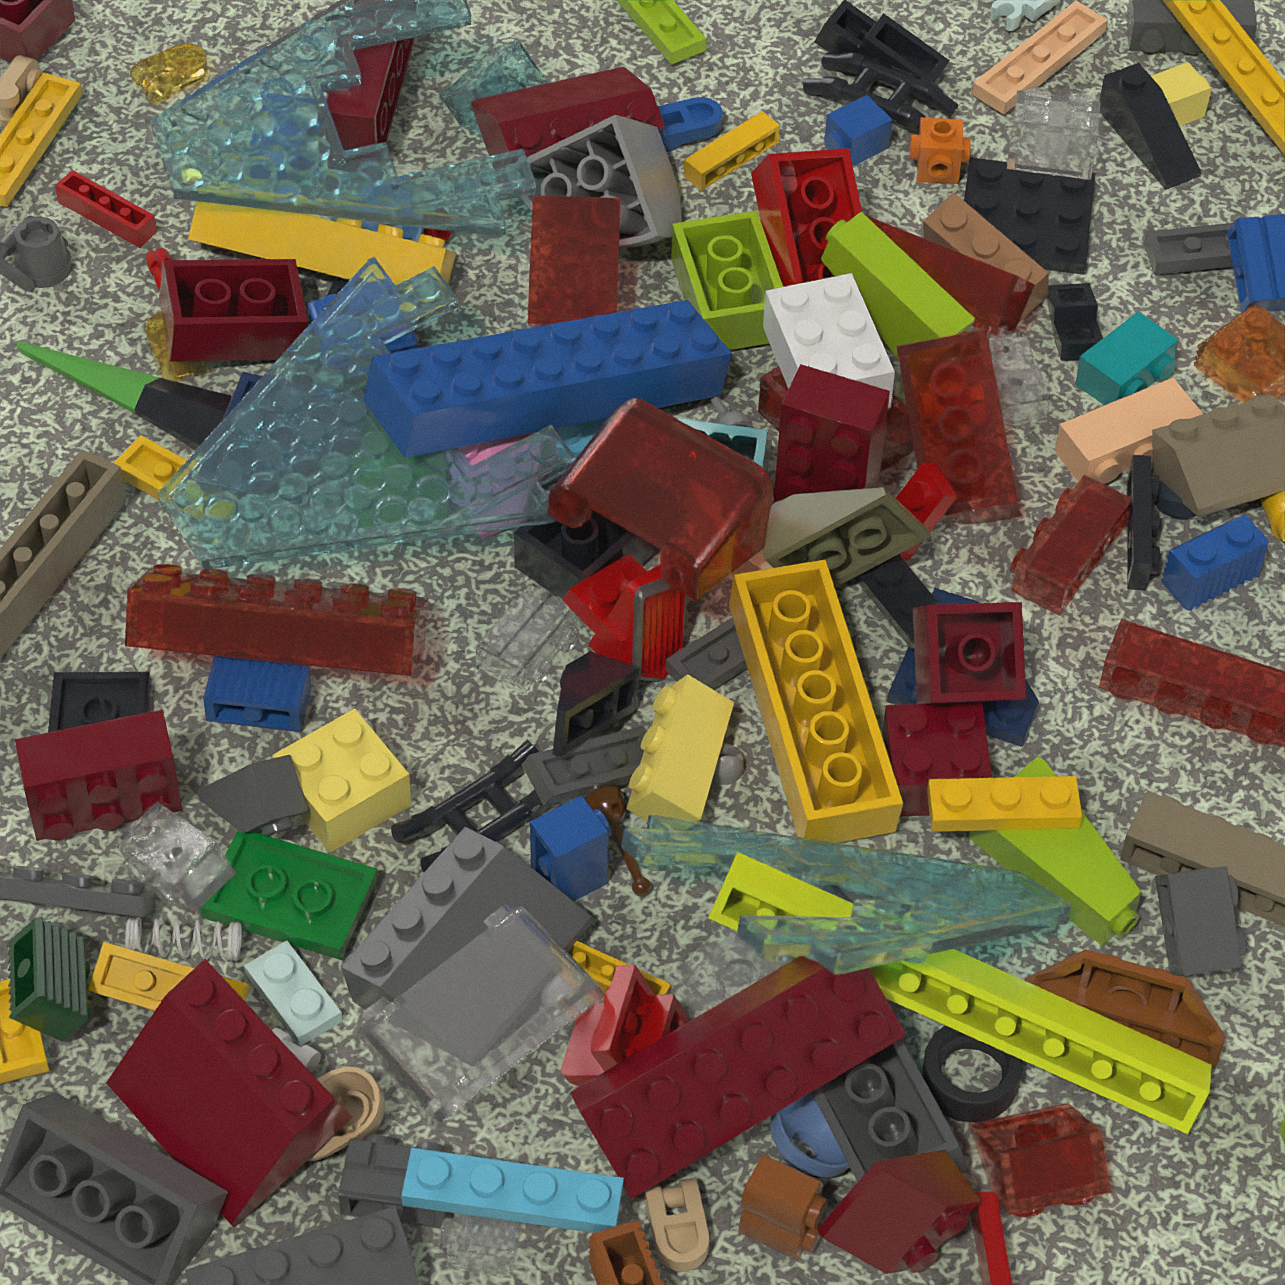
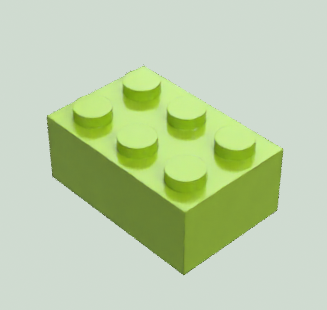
M757 210L673 223L671 261L684 300H688L729 350L770 344L763 328L766 290L781 288L783 285Z

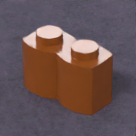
M762 1154L743 1191L741 1200L743 1212L739 1223V1233L797 1261L803 1250L812 1253L821 1238L817 1229L822 1224L820 1220L828 1203V1199L821 1196L823 1182Z

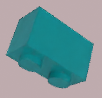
M1138 311L1080 356L1075 385L1105 406L1144 390L1157 380L1163 382L1173 373L1177 365L1175 355L1179 340Z

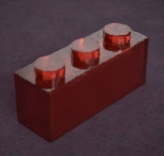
M1086 475L1081 478L1074 489L1066 488L1058 500L1056 512L1052 518L1044 517L1039 523L1030 547L1028 549L1021 547L1015 555L1010 567V571L1014 573L1011 591L1060 616L1126 528L1133 499Z

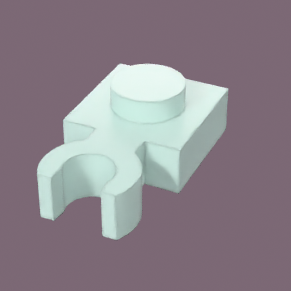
M996 0L991 6L990 19L994 21L1000 16H1008L1005 29L1013 31L1019 27L1023 16L1035 21L1057 5L1060 0Z

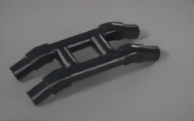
M857 52L825 53L822 57L824 69L841 70V72L857 74L858 76L851 85L848 84V81L838 77L806 78L803 83L805 94L822 95L823 97L835 98L840 101L843 99L850 103L868 95L896 123L905 126L913 133L915 131L917 134H919L920 119L926 116L916 108L905 104L911 95H915V98L923 100L931 107L934 106L948 118L951 117L959 106L958 103L944 94V90L935 83L924 78H915L879 64ZM875 80L896 88L889 99L867 90Z
M527 739L511 755H506L498 764L491 767L488 773L438 805L430 806L423 812L412 815L410 819L393 824L391 827L392 837L399 843L414 837L422 838L436 832L446 823L456 835L464 827H467L496 842L528 820H534L542 815L552 804L544 806L535 789L519 800V804H517L503 788L524 772L522 763L530 754L538 753L539 751ZM485 798L500 816L478 830L463 814V811ZM447 846L441 848L439 852L422 857L420 865L423 872L430 867Z

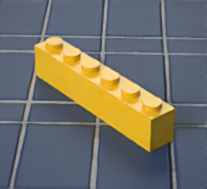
M216 184L214 192L201 188L199 190L188 236L189 240L265 259H295L297 267L369 285L391 282L397 292L441 303L445 301L456 252L444 249L445 240L420 234L419 240L416 242L404 239V230L379 224L377 232L363 229L362 219L342 214L337 215L336 222L321 218V209L297 204L294 212L280 208L282 200L261 194H256L255 202L241 199L240 189Z

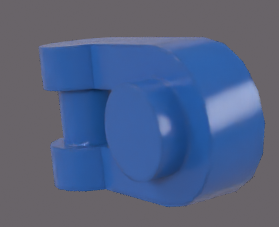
M696 97L658 106L665 125L660 136L666 152L676 150L680 144L712 137L722 127V107L711 98Z

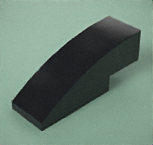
M847 0L841 2L825 22L814 43L830 53L857 52L867 56L869 60L918 79L924 78L933 83L950 61L883 13L876 22Z

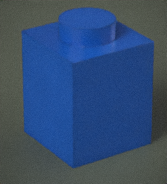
M868 95L863 96L827 114L824 135L825 147L827 150L849 148L852 165L855 166L889 149L892 119Z

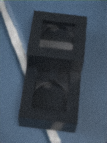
M1090 283L1048 285L1047 303L1060 360L1080 359L1081 355L1103 339L1097 322L1098 304Z

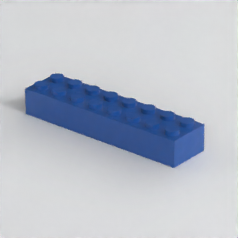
M688 300L674 301L672 303L373 356L370 363L364 402L404 458L720 396L732 353Z

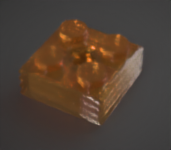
M1253 304L1198 344L1197 356H1195L1196 361L1193 365L1242 403L1250 401L1255 396L1273 395L1276 399H1279L1285 394V326L1272 317L1267 310Z

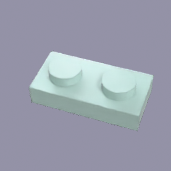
M288 941L281 943L244 965L245 975L298 1046L304 1045L343 1021L340 1009Z

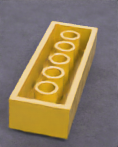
M826 559L734 574L729 608L801 849L896 832L903 801Z

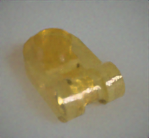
M192 43L179 44L137 62L130 70V77L137 86L144 87L145 96L151 103L157 105L168 100L173 92L203 79L208 72L207 55L204 49Z
M158 312L148 319L145 326L147 343L161 378L177 382V377L191 373L194 377L207 374L205 361L170 362L162 313Z

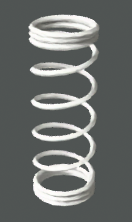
M131 916L128 919L125 948L143 953L140 946L142 932L140 917ZM156 918L149 948L144 953H150L156 936L158 951L163 958L169 956L176 939L181 957L187 959L191 954L197 937L198 950L203 960L210 958L217 939L221 958L225 962L228 960L237 962L240 957L242 942L241 924L239 922H231L229 925L228 956L225 958L221 943L220 922L217 921L211 948L205 957L201 946L200 922L197 920L191 946L185 956L181 948L179 920H175L169 950L166 954H163L159 936V919Z

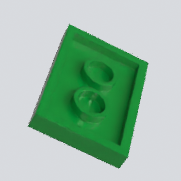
M237 830L200 905L201 918L214 922L219 921L220 924L227 926L231 922H239L243 931L280 942L288 941L290 945L342 960L376 886L378 870L377 868L270 836H264L253 831L241 833Z

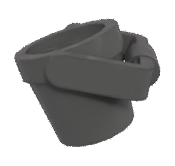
M27 216L18 226H12L0 241V274L19 288L29 292L35 287H52L63 282L72 270V260L67 249L68 242L61 235L57 224L46 217ZM16 251L14 267L5 258L11 256Z

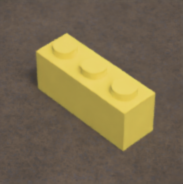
M688 674L672 686L666 685L660 690L652 707L656 712L652 726L647 730L641 742V749L644 750L641 763L629 781V788L632 789L627 810L674 836L701 820L734 706L733 701Z

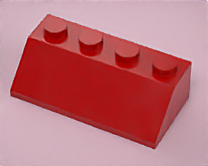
M849 148L768 154L751 172L760 221L783 287L834 277L821 260L828 243L825 237L837 222L842 219L848 222L862 212Z

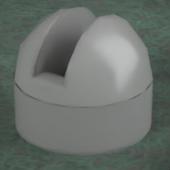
M722 744L712 782L720 785H729L741 778L744 759L737 747L732 744Z

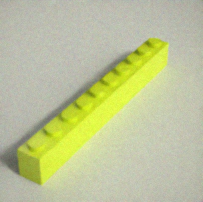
M737 852L709 914L708 919L795 958L843 931L858 947L886 999L1187 1135L1210 1093L1211 1064L742 853Z

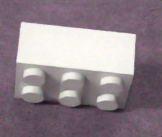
M852 273L766 290L763 328L788 389L800 364L889 390L888 408H891L895 371Z

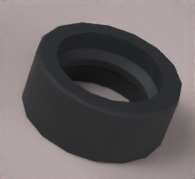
M946 1025L933 1034L925 1049L922 1066V1077L942 1114L956 1121L980 1123L995 1119L1006 1111L1018 1092L1022 1072L1021 1059ZM961 1049L979 1050L991 1056L1001 1066L1002 1079L992 1090L980 1093L963 1091L951 1085L942 1075L941 1065L943 1059L953 1051Z

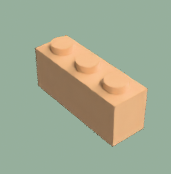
M1173 377L1061 423L1059 425L1055 453L1083 489L1096 483L1106 484L1114 480L1120 473L1129 470L1133 455L1151 456L1152 464L1153 429L1170 425L1171 422L1178 419L1194 418L1203 415V413Z

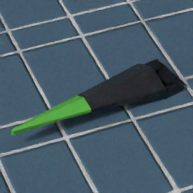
M16 342L20 353L117 403L205 457L209 453L232 398L231 395L24 342ZM337 460L271 489L264 494L302 508Z

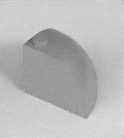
M614 115L506 167L511 182L519 196L533 213H537L545 222L554 227L555 231L583 243L616 248L640 247L673 237L672 224L681 222V201L676 179L659 130L652 125Z

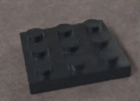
M970 157L964 202L1043 269L1084 275L1095 173Z

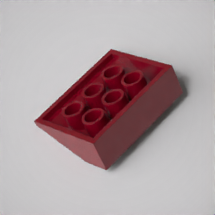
M206 959L198 964L165 995L106 1082L174 1161L228 1191L220 1213L234 1228L352 1118Z

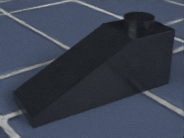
M1138 62L1104 75L1098 111L1162 187L1167 190L1201 177L1199 165L1162 88Z
M592 651L567 664L560 679L561 692L557 707L552 754L560 757L635 711L640 667Z

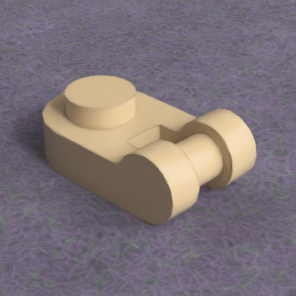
M21 55L16 56L0 78L1 127H6L43 73L37 60Z
M696 1178L679 1180V1186L661 1188L658 1183L644 1191L643 1197L646 1213L649 1218L654 1247L659 1261L665 1267L676 1272H688L698 1268L705 1261L708 1254L709 1232ZM683 1207L685 1213L667 1216L665 1209Z

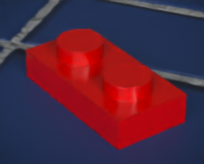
M922 462L896 499L931 532L958 496L936 463ZM923 541L899 553L904 561L911 559Z

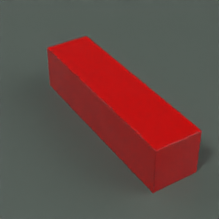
M74 170L70 171L55 185L58 203L138 248H141L157 233L155 215Z

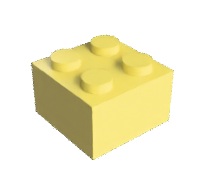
M355 708L272 755L273 758L291 755L309 811L299 816L329 853L411 806L409 773Z

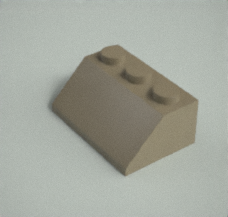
M1273 395L1255 396L1248 402L1231 407H1218L1210 413L1190 419H1178L1171 422L1170 425L1152 430L1153 475H1158L1159 481H1162L1182 499L1183 504L1197 517L1285 491V405Z

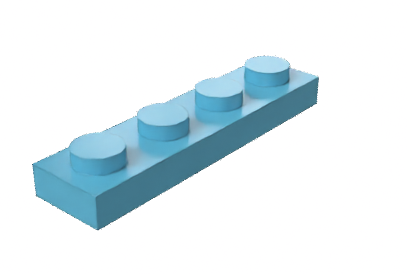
M411 1148L401 1197L402 1206L595 1233L617 1226L624 1178Z

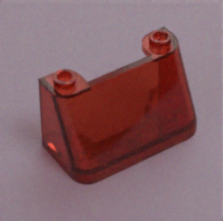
M631 398L612 412L550 490L547 515L566 526L576 528L589 520L593 510L661 549L660 566L665 582L670 587L697 601L765 547L773 485L766 471L754 461L646 401Z

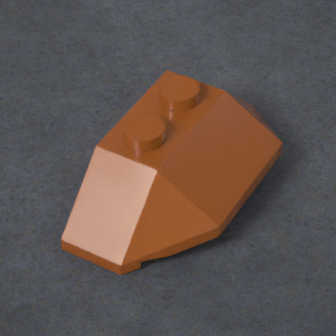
M1085 949L1024 979V981L1207 1062L1212 1065L1211 1068L1216 1069L1226 1036L1188 978L1171 974L1161 968H1150L1125 961L1112 954H1101Z

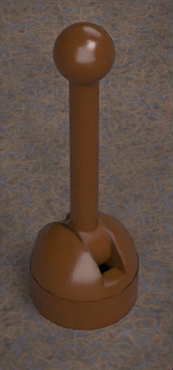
M611 785L599 788L589 794L585 801L593 811L596 809L600 810L607 819L632 876V891L635 895L644 897L650 893L651 883L647 878L642 877L619 824L625 818L627 811L624 796L618 786Z

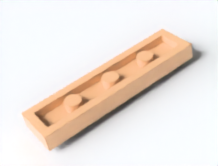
M1074 1L973 82L972 95L1004 115L1104 34L1108 19L1080 2Z

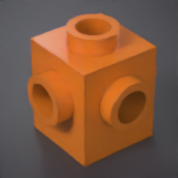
M921 117L919 135L911 134L909 160H917L916 182L959 183L961 163H969L971 138L963 137L962 119Z

